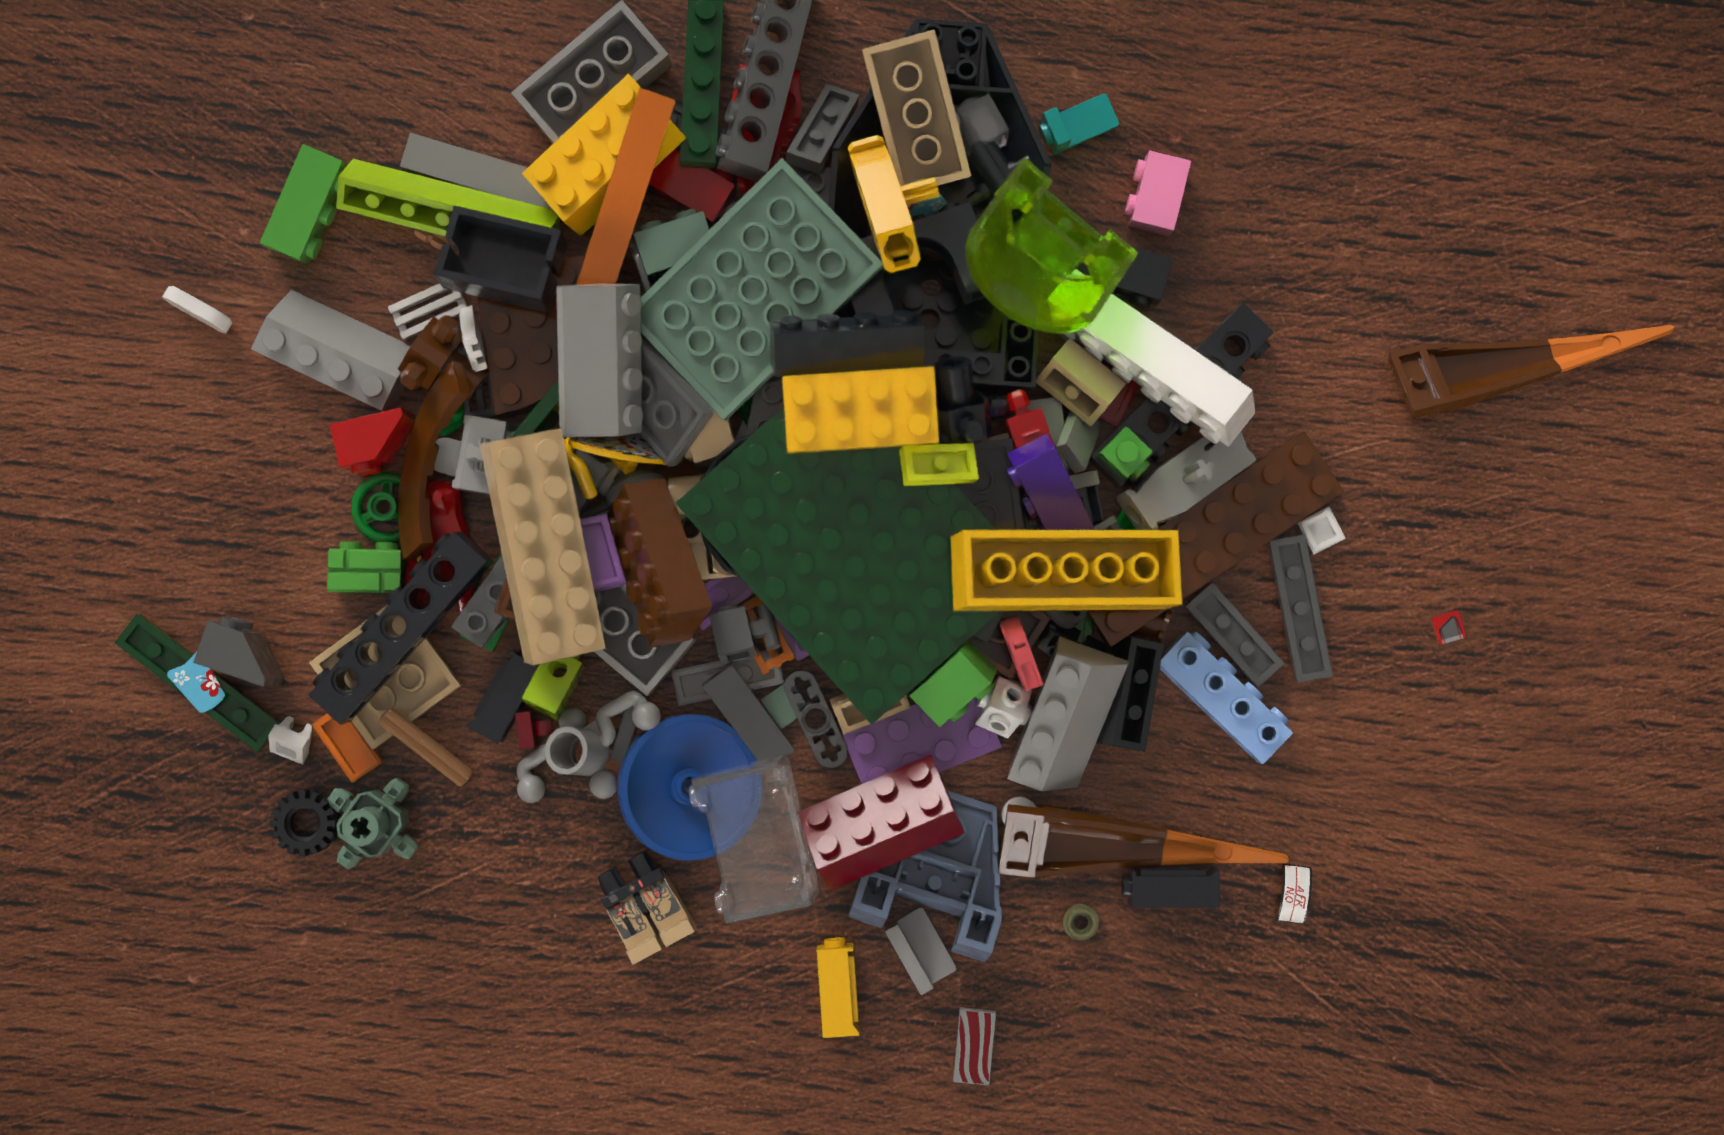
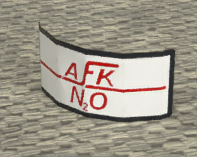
M1283 864L1282 897L1276 921L1305 924L1311 899V867Z

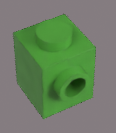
M1126 426L1096 457L1123 481L1130 475L1137 479L1151 464L1146 458L1153 451Z

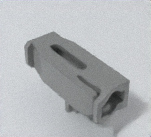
M1242 432L1238 434L1229 447L1219 441L1217 444L1204 449L1211 441L1205 437L1200 438L1143 477L1133 490L1128 489L1116 497L1117 502L1136 530H1158V524L1169 521L1185 512L1254 463L1257 459L1248 450Z

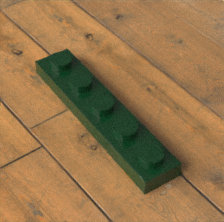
M688 0L681 132L687 138L680 146L681 167L716 169L717 155L715 153L718 137L724 0Z
M136 614L114 643L184 696L168 678L167 673L169 670L184 665L194 654L142 614ZM212 669L225 697L218 705L205 713L253 750L261 752L269 742L268 735L275 724L279 725L281 721Z

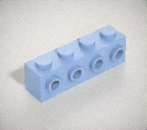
M1182 632L1162 653L1160 670L1257 763L1264 764L1293 734L1286 726L1290 721L1277 708L1273 707L1269 710L1260 701L1264 696L1251 683L1247 682L1243 685L1234 676L1237 670L1225 658L1221 657L1217 660L1207 650L1211 645L1200 634L1194 632L1191 635L1189 632Z

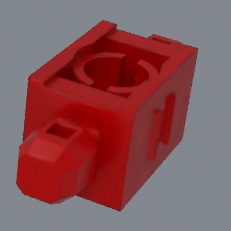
M1022 389L1007 394L1009 412L1013 411L1015 417L1006 419L1004 424L1009 438H1012L1013 450L1045 434L1049 436L1053 443L1042 408L1029 411L1028 405H1031L1026 392Z

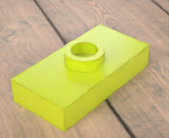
M974 443L905 445L899 450L904 486L975 483L979 479Z

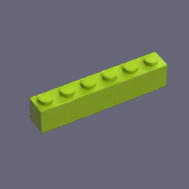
M352 159L338 176L336 209L442 236L446 234L454 205L554 229H559L560 217L553 209L357 159Z

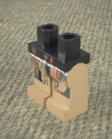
M646 850L628 860L636 876L635 878L624 882L616 866L598 876L604 893L601 901L627 949L626 953L632 965L662 950L663 945L667 947L695 932L697 927L667 876L662 864L656 865Z

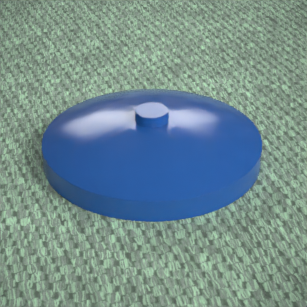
M682 714L660 720L655 728L648 731L644 730L627 750L620 766L617 781L620 810L633 835L654 852L678 860L710 858L733 846L751 826L758 811L762 793V780L758 761L734 728L719 719L698 714Z

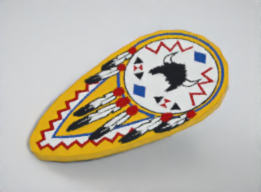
M639 433L622 436L569 437L568 444L571 447L587 453L608 457L625 474L634 472L638 462L666 465Z

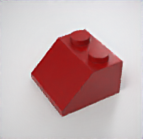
M400 407L329 424L339 467L352 471V474H360L361 477L382 473L381 467L392 464L409 437L416 415Z

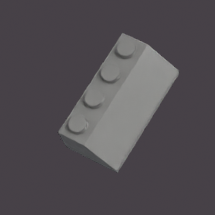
M599 283L557 286L559 421L563 437L622 436L642 432V338L639 284Z
M291 290L266 316L251 350L381 411H388L395 408L405 387L400 381L402 372L397 369L411 345Z
M1059 637L1043 676V685L1039 686L1032 704L1031 715L1022 729L1011 757L1007 779L1039 791L1078 787L1128 666V661Z

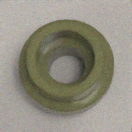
M1075 904L1064 913L1062 920L1063 928L1071 938L1079 941L1087 940L1097 932L1099 918L1095 910L1090 906ZM1079 915L1087 918V923L1082 928L1074 926V919Z

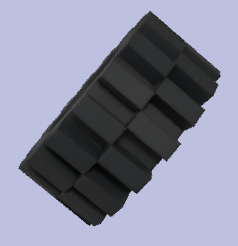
M304 789L292 792L277 802L279 804L278 807L273 808L271 815H274V820H270V827H274L275 832L271 833L273 839L278 838L279 843L277 845L281 849H288L287 853L291 855L307 856L323 851L329 847L330 843L335 842L338 837L336 836V823L341 818V812L337 813L329 806L327 801L328 794L318 793L319 790ZM300 809L312 810L319 819L318 829L312 836H302L294 829L293 818Z

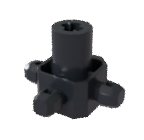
M948 357L937 361L934 366L937 384L936 405L939 444H965L987 439L992 434L991 420L995 421L1009 414L1008 400L1001 396L986 397L977 388H974L972 363L969 358Z

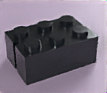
M454 205L445 234L450 245L442 244L434 271V276L444 289L549 313L557 285L553 274H560L568 246L562 231Z

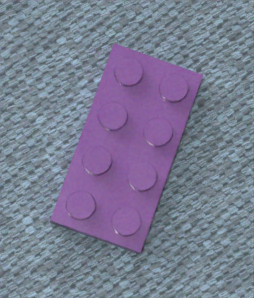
M976 697L967 704L969 708L963 716L955 722L949 719L941 727L915 703L910 705V709L874 722L872 725L869 724L847 734L841 733L861 784L930 754L941 772L1002 748L996 733L975 725L980 707L977 706L978 699Z

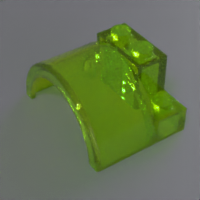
M1024 157L994 194L995 198L971 229L965 248L967 266L982 294L1009 318L1024 326L1042 332L1056 334L1075 332L1087 327L1094 321L1138 255V252L1111 229L1104 236L1098 233L1047 190L1053 181ZM1012 209L1023 211L1013 223ZM1084 261L1091 276L1073 275L1072 273Z

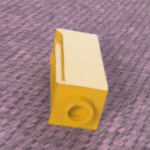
M844 937L824 939V945H817L823 1038L859 1036V1026L856 1023L859 1017L854 952L849 953V951H853L854 945L853 942L846 943V938Z

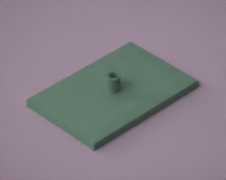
M781 158L640 298L641 333L710 407L726 421L774 375L770 364V321H779L784 316H798L802 320L817 319L822 314H836L883 268V263Z

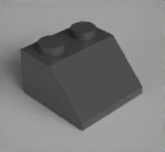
M222 616L221 621L207 622L193 663L260 686L283 685L285 679L264 634L252 629L254 623L237 617L228 618Z

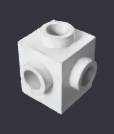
M998 676L993 683L995 685L994 688L977 702L980 710L975 725L1009 738L1019 724L1024 726L1031 715L1033 706L1029 705L1028 702L1032 690L1024 691L1019 682Z

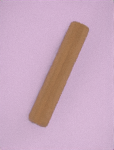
M390 707L382 714L379 724L451 781L458 786H462L469 780L472 775L470 767L397 710Z

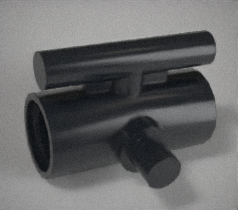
M982 140L975 142L970 147L972 153L967 158V161L980 182L976 184L978 188L966 196L969 202L975 208L985 200L988 203L993 201L1005 221H1011L1023 215L1033 206L1034 200L1021 180L1024 179L1023 174L1035 167L1028 155H1025L1017 162L1013 160L1008 162L994 141L986 144Z

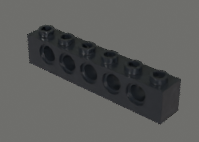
M1242 302L1195 351L1238 379L1246 371L1241 365L1250 356L1254 360L1258 359L1271 346L1266 340L1274 332ZM1227 339H1233L1239 343L1241 347L1239 356L1234 357L1227 354L1224 348V343ZM1147 397L1092 452L1089 461L1116 488L1121 487L1124 483L1130 487L1143 473L1137 479L1130 475L1127 479L1121 481L1096 457L1097 454L1127 426L1153 451L1146 459L1151 458L1155 462L1170 447L1166 441L1175 432L1181 436L1193 422L1191 420L1188 423L1182 422L1170 412L1172 407L1162 400L1156 403ZM1151 415H1159L1165 420L1166 427L1163 433H1155L1149 428L1148 419Z
M447 532L434 545L433 549L436 552L427 562L425 560L420 561L411 570L409 576L412 579L403 589L401 587L396 588L387 597L385 603L388 606L379 616L377 614L372 615L362 625L361 630L364 633L355 643L353 641L348 642L338 652L336 657L340 660L331 670L325 668L312 682L316 687L308 696L340 725L351 722L494 562L491 557L463 532H453L452 534ZM446 561L452 563L455 569L454 577L450 581L444 580L440 573L441 566ZM422 588L426 589L430 594V603L426 608L420 607L416 600V595ZM397 615L401 616L406 622V630L402 635L395 633L392 627V622ZM373 642L378 644L382 650V656L378 662H374L368 654V649ZM348 670H352L357 675L358 681L354 689L349 688L344 680Z

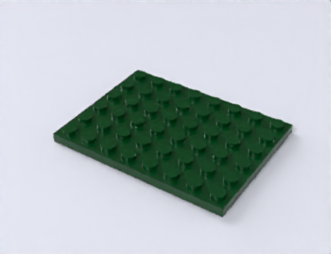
M783 407L675 504L872 725L1000 612L953 610L951 536L962 530L995 529L956 484L904 486L899 450L903 446L788 454L785 410Z

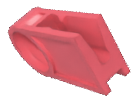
M1015 615L1001 620L1000 626L1023 690L1029 691L1030 689L1042 686L1041 676L1018 616Z

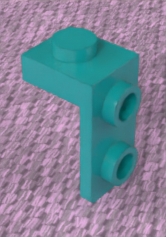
M1103 93L1060 113L1057 107L1043 112L1040 121L1041 125L1038 126L1044 144L1046 146L1050 145L1055 155L1117 128L1119 121L1108 96Z

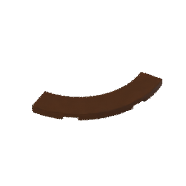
M452 361L432 385L422 403L410 433L402 465L398 501V525L403 560L414 561L434 543L430 521V499L426 487L427 475L433 476L435 461L440 447L438 444H435L439 433L446 426L448 427L456 411L470 395L463 363Z

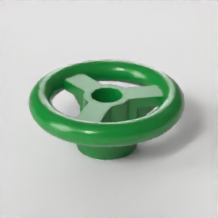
M382 472L372 475L357 487L351 502L353 521L358 530L372 541L392 543L400 541L399 530L383 533L369 526V524L376 520L389 521L395 519L398 521V502L393 496V484L400 486V474ZM381 484V492L375 493L370 497L367 504L368 512L362 514V502L366 493L372 487ZM384 501L390 503V510L386 514H383L380 510V506Z

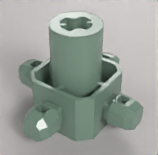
M397 777L391 780L383 789L385 794L377 789L359 793L353 799L354 794L343 788H335L328 797L329 806L338 813L344 812L336 825L338 837L348 844H344L337 855V862L346 869L356 866L364 857L363 855L368 858L381 856L389 852L393 847L395 854L402 858L410 859L419 848L417 841L408 833L402 834L409 824L408 810L398 804V802H403L409 792V785L402 779Z

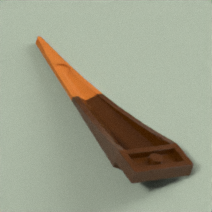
M1665 325L1605 334L1544 340L1420 344L1389 352L1388 362L1413 419L1445 411L1447 414L1671 334L1675 326Z
M1008 804L998 873L1037 878L1128 867L1210 863H1287L1289 859L1283 853L1044 805L1043 808Z

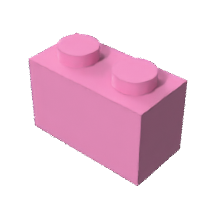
M1150 150L1144 160L1138 159L1133 176V181L1139 182L1136 195L1129 194L1124 215L1130 216L1128 227L1170 237L1175 229L1191 164L1190 160Z

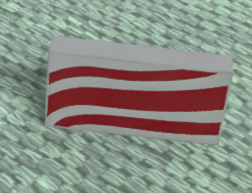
M959 1008L953 1082L989 1085L996 1011Z

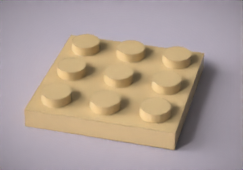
M386 605L376 614L379 616L388 605ZM399 615L392 622L395 633L402 635L406 630V622ZM365 622L309 662L318 675L325 668L331 670L340 660L336 657L338 652L348 642L353 641L355 643L364 633L361 627ZM426 637L352 722L371 749L375 750L394 736L379 724L380 717L390 707L394 708L409 721L413 722L460 688L462 683L429 638ZM373 642L368 649L369 657L374 662L380 660L382 650L378 644ZM352 670L346 672L344 677L345 683L349 688L354 689L358 681L357 675Z

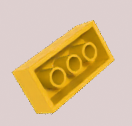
M629 73L522 173L561 220L579 236H582L596 223L639 88H641ZM669 120L654 168L687 138L671 120Z
M934 366L782 376L788 454L939 443Z

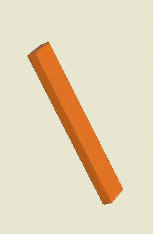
M639 88L576 285L616 283L676 100Z

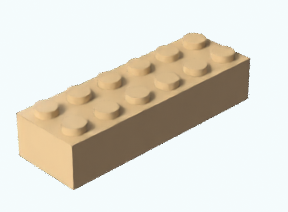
M562 429L480 443L524 662L537 665L606 649Z

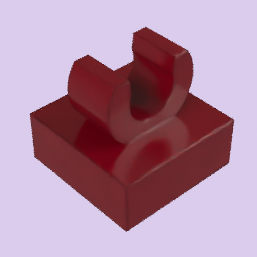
M535 710L515 713L520 749L539 746V735L552 734L555 731L553 719L536 721Z

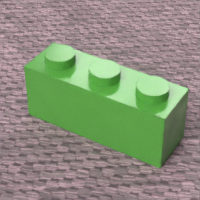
M302 144L260 244L309 266L311 259H315L321 251L323 240L320 238L325 227L330 226L336 216L337 209L335 204L337 201L338 176L346 168L347 164L338 158Z

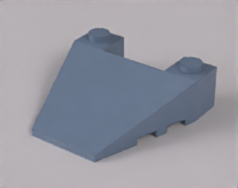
M948 791L965 833L860 878L847 917L882 928L887 920L895 895L959 916L960 920L951 951L986 962L993 952L1002 920L999 896L1000 873H998L997 854L999 852L997 807Z

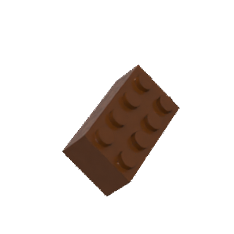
M665 478L624 484L607 517L627 583V596L629 601L634 603L638 613L639 630L642 635L646 636L650 648L688 641L692 638L713 606Z

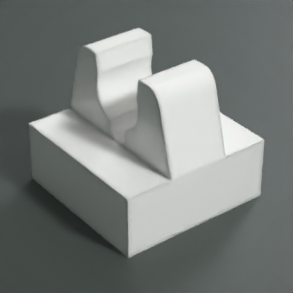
M288 716L279 725L275 724L268 735L269 749L272 753L303 765L309 755L312 725L307 723L304 730L297 733L291 730L294 726V718Z

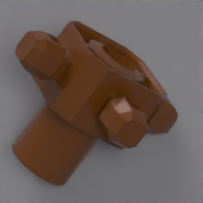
M445 315L439 320L435 317L430 320L414 340L397 369L402 372L400 376L402 385L414 391L422 390L423 387L429 391L440 374L452 361L463 363L470 390V395L467 398L468 401L477 391L489 371L484 369L475 372L472 369L468 356L458 350L462 344V335H460L461 325L449 315Z

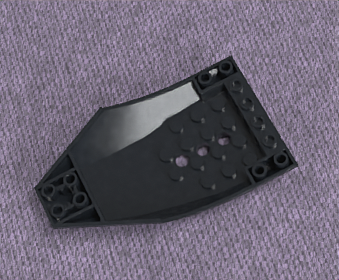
M915 18L903 38L935 30L966 157L968 158L972 153L970 147L979 140H982L984 144L992 141L996 142L1008 162L1011 160L1017 162L1025 155H1028L1035 167L1023 174L1024 179L1021 182L1033 198L1034 204L1023 215L1011 221L1004 220L993 201L988 203L985 200L975 208L972 206L1001 279L999 293L964 305L947 263L942 258L938 261L928 260L924 256L923 250H919L920 261L917 266L893 273L884 269L882 274L883 282L895 311L908 310L918 314L919 317L930 313L939 320L937 327L925 329L924 367H933L937 361L948 357H967L972 363L974 388H977L986 397L1004 396L1020 389L1023 391L1033 390L1036 386L1041 285L1051 162L988 24ZM870 88L832 148L829 207L859 239L869 237L872 231L855 181L848 146L854 141L875 135L883 137L885 142L872 88ZM970 166L971 177L937 186L940 195L948 204L959 203L962 205L968 203L969 200L966 196L978 188L976 184L980 181ZM908 255L893 259V262L909 259ZM926 280H935L941 285L942 289L935 295H928L923 292L921 285ZM847 303L835 314L840 318L852 317ZM935 375V389H936V393H937V384H936V375Z

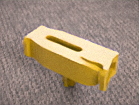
M875 135L852 142L848 146L855 181L884 269L893 273L917 266L920 261V254L907 205L939 197L940 194L935 177L900 186L883 137ZM905 255L909 257V259L893 262V259Z

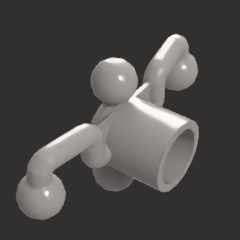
M630 691L602 706L597 712L596 720L587 725L586 714L577 707L565 709L559 717L560 728L549 736L546 744L539 746L518 763L516 771L519 779L517 785L518 796L527 803L537 802L544 796L546 788L543 780L531 773V770L544 760H547L551 769L559 774L592 776L589 787L594 796L600 799L613 796L617 791V778L613 773L604 769L609 759V745L613 743L616 736L615 726L611 718L633 706V723L639 729L648 731L655 728L660 722L661 714L659 708L655 704L647 702L643 694L637 691ZM581 741L583 750L581 759L578 762L575 754L576 747Z

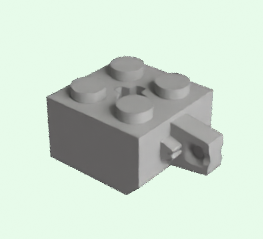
M465 415L463 436L452 488L463 492L490 496L480 443L511 438L517 428L505 421Z

